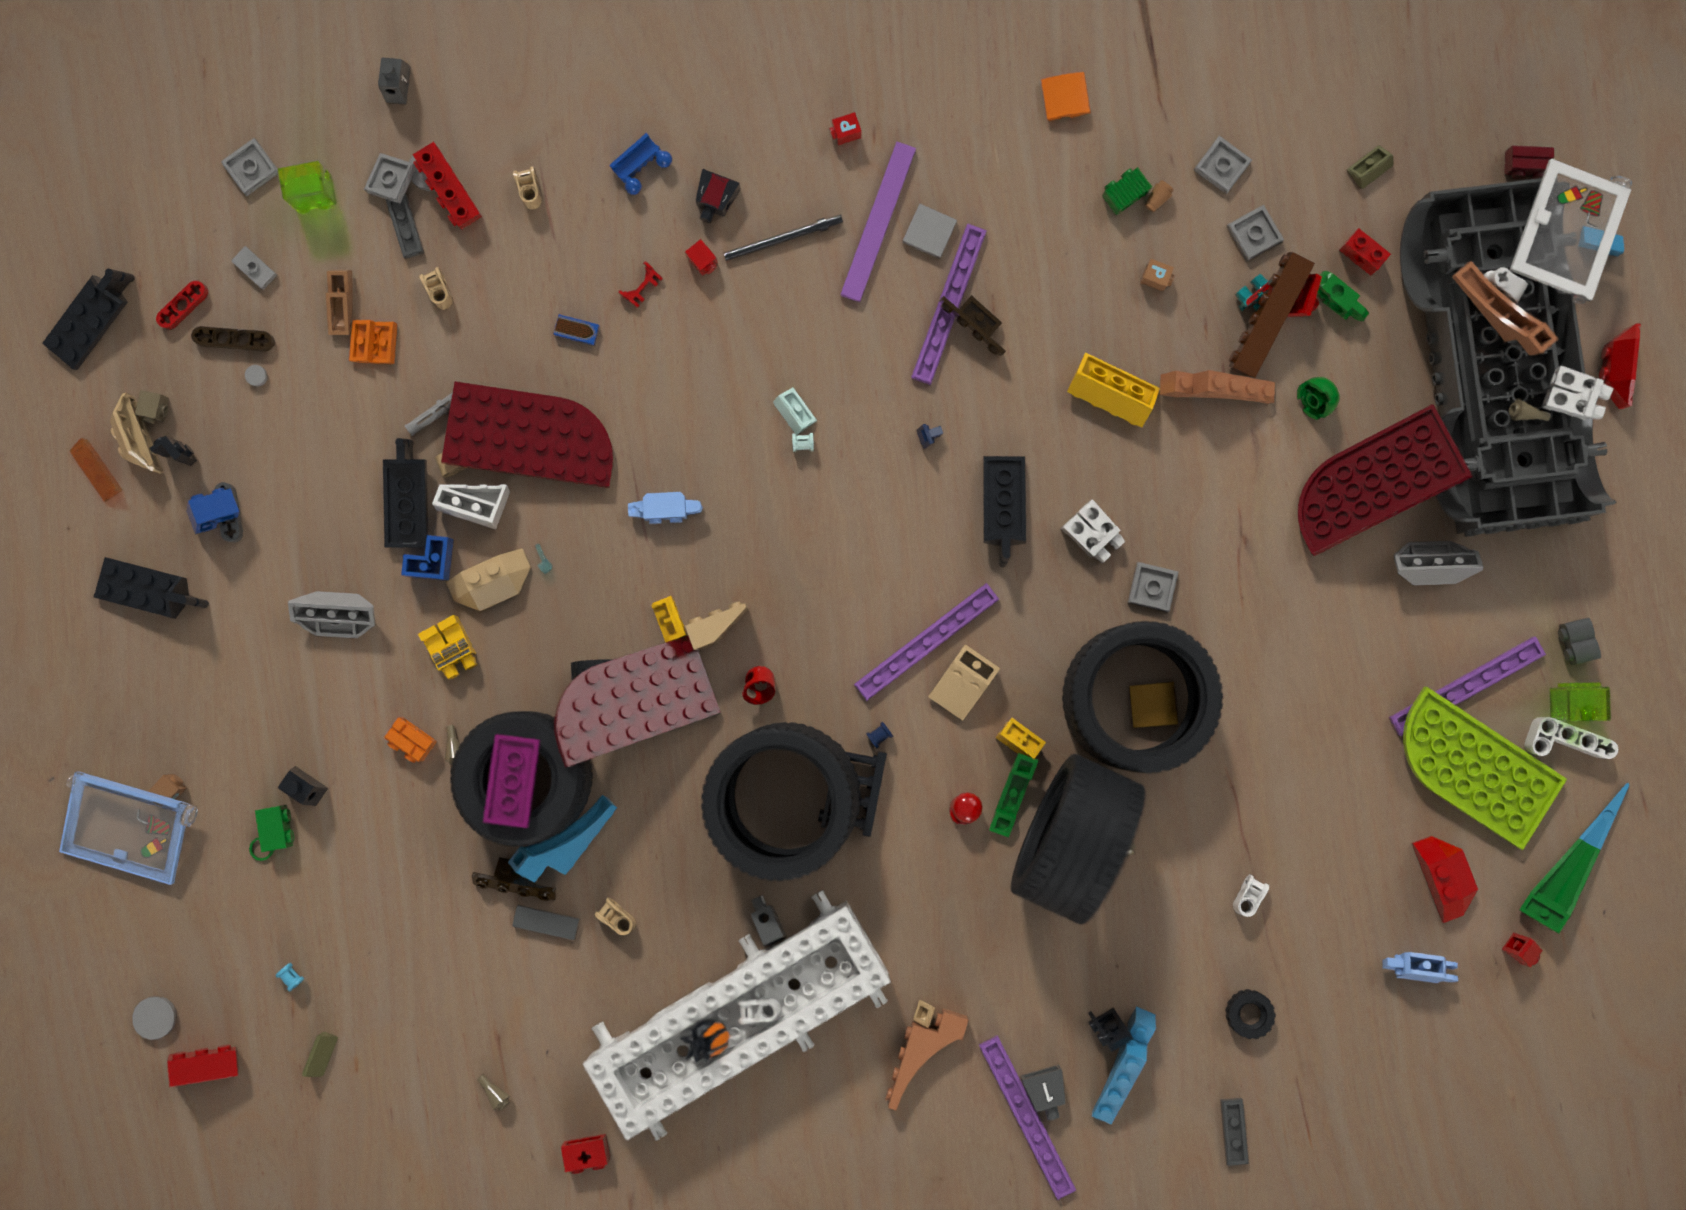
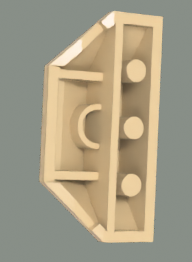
M123 393L110 419L111 433L120 446L118 447L119 454L129 462L161 474L164 471L157 454L150 451L153 443L145 422L142 421V417L135 415L137 407L135 396Z
M523 548L500 554L466 569L451 578L446 584L455 602L478 611H483L519 595L531 566Z

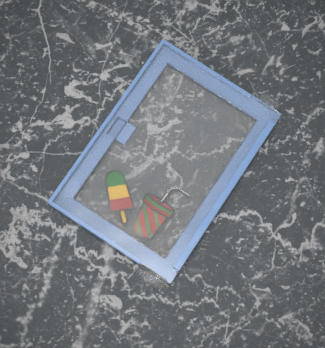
M79 771L75 772L74 775H70L66 781V786L71 788L59 852L169 885L174 884L185 827H190L195 822L198 813L197 807Z

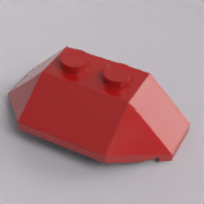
M1638 323L1626 328L1604 345L1601 352L1603 363L1599 371V379L1604 380L1603 384L1613 388L1610 399L1618 409H1625L1632 406L1633 403L1632 397L1635 388L1641 324Z
M1433 836L1413 842L1412 846L1442 923L1464 916L1478 891V887L1463 849Z

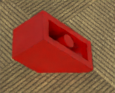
M1513 933L1502 948L1512 958L1530 968L1540 960V954L1543 951L1533 939L1517 933Z

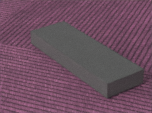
M404 194L400 204L385 199L403 258L408 259L424 254L425 252L407 195Z
M517 905L512 927L575 940L580 919Z
M1220 1099L1227 1166L1249 1164L1243 1099Z

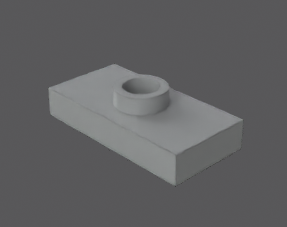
M246 246L231 260L263 290L277 276L272 269Z

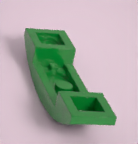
M1018 753L1000 795L989 831L1009 838L1029 781L1032 779L1038 764L1037 759Z

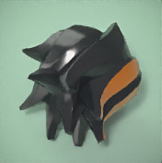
M709 1019L700 1022L694 1029H690L689 1036L680 1038L684 1043L690 1044L685 1060L687 1061L694 1056L695 1063H698L703 1058L708 1063L710 1058L719 1056L726 1049L730 1034L723 1024L717 1020Z

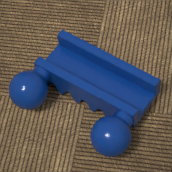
M645 133L609 166L625 183L626 191L631 195H636L641 191V182L631 177H634L636 172H640L643 166H647V163L652 161L654 156H656V162L660 167H669L672 163V156L669 152L662 151L650 139L649 135Z

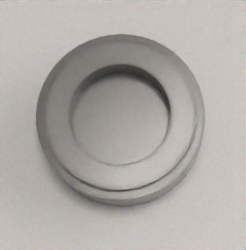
M252 365L247 368L245 379L249 384L259 387L266 383L268 374L263 367Z

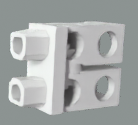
M1560 366L1554 371L1549 385L1550 389L1546 393L1541 408L1558 411L1583 420L1588 418L1601 419L1605 413V407L1596 405L1597 398L1609 400L1613 388L1603 384L1604 380Z
M1093 499L1086 503L1061 528L1090 558L1095 557L1101 563H1104L1111 556L1104 548L1108 542L1115 549H1118L1125 542L1119 534L1121 530Z

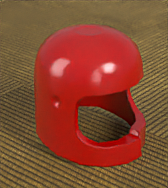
M765 666L751 668L745 677L746 685L744 686L742 696L750 704L762 705L772 700L775 696V677L773 672ZM759 682H762V684L767 683V687L765 690L760 691L756 690L754 684H759ZM748 688L756 693L755 698L748 696Z
M969 792L961 793L954 797L949 808L952 821L961 825L971 824L976 821L983 810L980 798Z

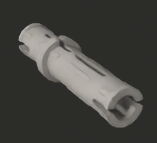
M452 393L442 400L438 399L434 406L407 425H404L411 436H414V434L444 413L445 415L449 413Z

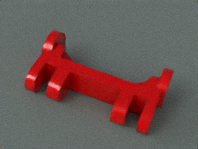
M646 261L643 263L646 273L642 284L633 291H618L625 300L631 302L636 308L639 307V304L634 299L637 298L640 302L645 300L640 295V292L650 282L654 287L658 285L653 277L655 276L660 281L663 279Z

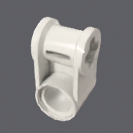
M1499 268L1496 271H1488L1484 274L1514 304L1518 303L1528 285L1526 281L1517 277L1507 268Z
M1251 874L1245 878L1233 903L1235 912L1246 917L1256 913L1261 901L1269 890L1267 883L1262 884L1255 880ZM1244 901H1247L1249 903V909L1243 912L1241 909V904Z
M771 998L738 1000L741 1014L739 1023L771 1022L779 1015L780 1004L777 1000ZM765 1006H771L774 1014L768 1015L765 1012Z

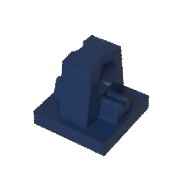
M923 424L916 430L923 449L934 444V438L944 434L941 426L930 429L928 425Z

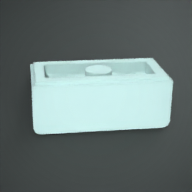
M794 388L778 395L773 401L775 407L796 435L817 421Z

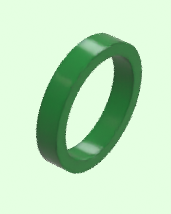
M259 837L255 838L249 846L251 856L259 861L270 858L274 850L270 851L269 855L265 858H259L254 854L253 845L259 840Z

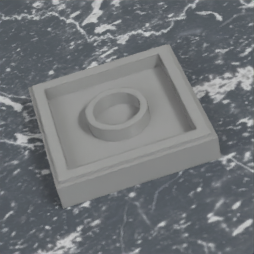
M1219 136L1194 168V171L1227 194L1251 163L1252 159Z
M255 138L221 161L246 196L280 173Z
M380 153L364 187V191L400 204L416 167L413 163Z
M919 204L904 236L903 243L940 259L957 220Z
M1264 205L1226 226L1246 261L1284 241Z
M1137 562L1127 603L1169 612L1178 571Z

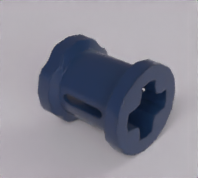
M883 721L874 731L866 733L876 749L887 738L894 737Z

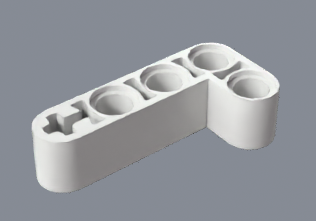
M1538 717L1533 720L1524 744L1525 751L1534 756L1549 754L1554 742L1596 758L1611 759L1618 754V745L1614 741L1550 717ZM1543 722H1546L1548 726L1545 732L1542 729ZM1564 729L1567 731V737L1565 739L1562 737V731ZM1583 737L1587 739L1586 746L1582 745ZM1537 741H1539L1541 745L1539 751H1536L1535 744ZM1597 746H1603V748H1605L1606 751L1604 749L1597 748Z

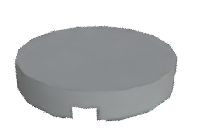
M149 997L135 1007L132 1015L133 1026L136 1032L143 1038L149 1040L160 1039L174 1029L177 1011L173 1003L167 998Z

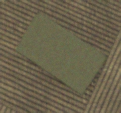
M1378 145L1350 166L1347 172L1357 185L1363 189L1393 167L1394 158L1391 153Z
M324 1031L316 1036L302 1076L321 1077L324 1075L338 1040L336 1035Z

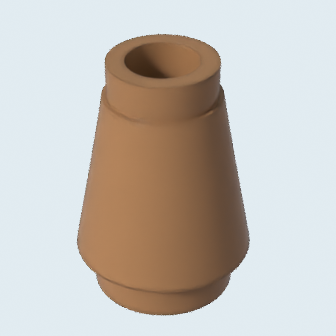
M1161 180L1155 184L1144 206L1154 213L1172 196L1171 193L1174 189L1168 183Z

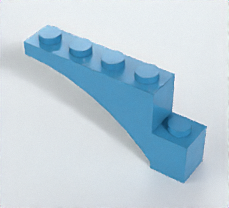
M602 795L581 818L563 832L540 843L525 847L520 846L508 863L516 873L534 883L547 866L566 875L594 837L600 832L607 820L613 815L617 807L609 798Z
M1139 1007L1134 1009L1127 1022V1029L1131 1033L1133 1040L1120 1047L1106 1084L1092 1110V1117L1111 1125L1147 1061V1044L1156 1030V1015Z

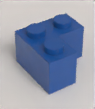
M219 488L213 490L212 494L206 496L198 494L192 496L191 500H188L186 512L195 535L216 529L217 523L239 516V509L231 488L226 490Z
M427 535L425 556L404 554L401 575L449 581L454 540L449 537Z

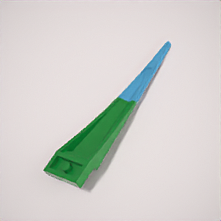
M1629 783L1624 785L1579 839L1535 886L1519 909L1520 912L1560 934L1574 911L1626 795Z

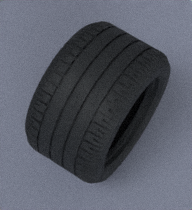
M535 711L501 713L478 724L476 728H473L466 735L463 742L459 745V750L455 753L450 773L451 793L453 792V801H455V806L459 810L460 816L481 837L484 836L489 841L492 840L494 843L505 846H529L563 832L583 812L589 800L588 796H590V788H592L593 782L591 781L593 779L591 759L565 768L555 737V717H552V715ZM495 734L541 740L539 752L545 757L550 766L552 782L545 800L537 808L531 810L528 828L483 822L488 791L487 770L493 756Z

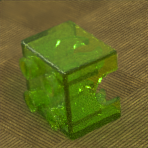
M319 161L278 168L282 197L298 213H308L313 208L329 209L331 205L337 203L332 175L328 170H325L324 173L323 165Z
M1557 683V687L1550 688V718L1559 721H1580L1581 713V721H1610V688L1601 687V683Z

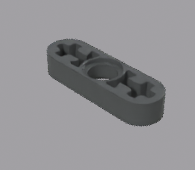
M225 482L217 484L214 490L224 487L225 489L231 488L239 509L235 487ZM239 511L237 518L219 523L221 536L225 541L236 543L243 537ZM234 521H235V524H234V523H231V526L228 525V524H225V522H234ZM231 528L233 530H236V533L233 534V538L232 536H228V532H231Z

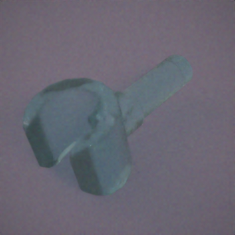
M536 544V550L542 560L537 566L546 574L552 569V564L544 555L540 544Z

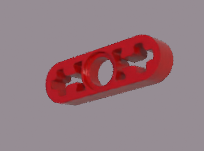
M196 280L187 284L158 312L156 316L157 324L166 330H172L177 327L207 298V286ZM195 287L200 288L199 291L201 293L199 295L195 293ZM188 294L194 300L191 301L189 298L186 297V295ZM186 300V309L178 310L177 305L179 301ZM173 309L179 315L176 316L171 310ZM165 316L169 317L170 323L165 322Z

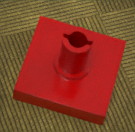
M1317 273L1309 274L1287 317L1311 316V312L1318 308L1319 300L1316 299L1322 276Z

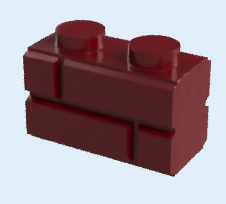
M1512 145L1505 152L1504 174L1512 175L1514 179H1521L1525 176H1533V179L1543 178L1548 161L1554 158V147Z

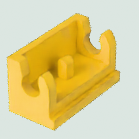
M672 596L652 603L651 606L665 643L688 636Z
M1014 718L1007 721L1004 728L995 737L1015 753H1021L1034 759L1046 743Z

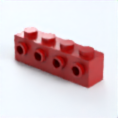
M434 141L412 154L416 159L413 164L419 173L424 172L427 179L424 181L431 191L435 189L439 195L436 199L443 209L445 207L450 213L448 218L454 227L458 225L459 228L464 229L483 217Z

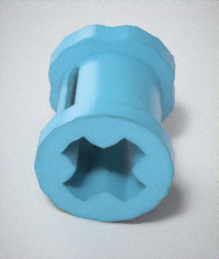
M292 963L287 964L275 975L277 978H281L287 985L289 992L305 979L295 972L292 968Z

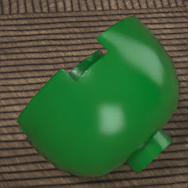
M1313 377L1299 385L1297 400L1301 399L1305 407L1302 410L1309 417L1318 420L1327 417L1336 410L1340 402V394L1338 388L1330 379Z

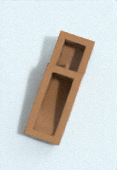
M352 270L327 271L328 292L326 293L328 335H350L353 308Z

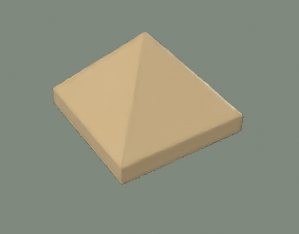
M919 1000L913 1021L929 1028L934 1017L935 1007Z

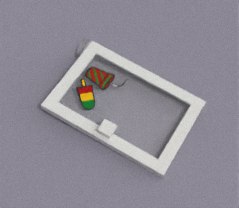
M1550 159L1509 271L1574 295L1572 300L1575 303L1585 304L1586 301L1590 302L1593 300L1631 192L1632 181L1622 176L1611 177L1610 181Z

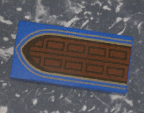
M559 314L554 336L595 346L600 326L599 324Z

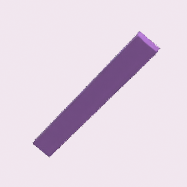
M896 142L841 292L843 297L860 302L914 157L916 151L914 147Z
M967 224L940 297L941 299L945 296L958 309L987 231ZM940 302L937 305L911 377L929 385L932 383L956 317L952 312L950 314L946 313L940 307L942 305Z
M986 583L854 685L866 701L997 602L999 598Z
M1536 636L1531 637L1435 692L1454 705H1457L1545 656L1546 653ZM1412 705L1389 717L1399 736L1403 735L1406 717Z
M998 1035L979 1044L1057 1200L1076 1191Z

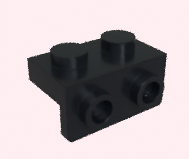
M168 436L159 437L153 442V446L150 447L152 453L166 458L171 456L175 461L192 466L197 461L193 457L194 451L187 444L184 445L182 442Z
M1114 1008L1097 1018L1092 1011L1088 1012L1091 1018L1088 1022L1094 1033L1099 1032L1096 1036L1102 1046L1107 1045L1111 1052L1133 1040L1131 1033Z

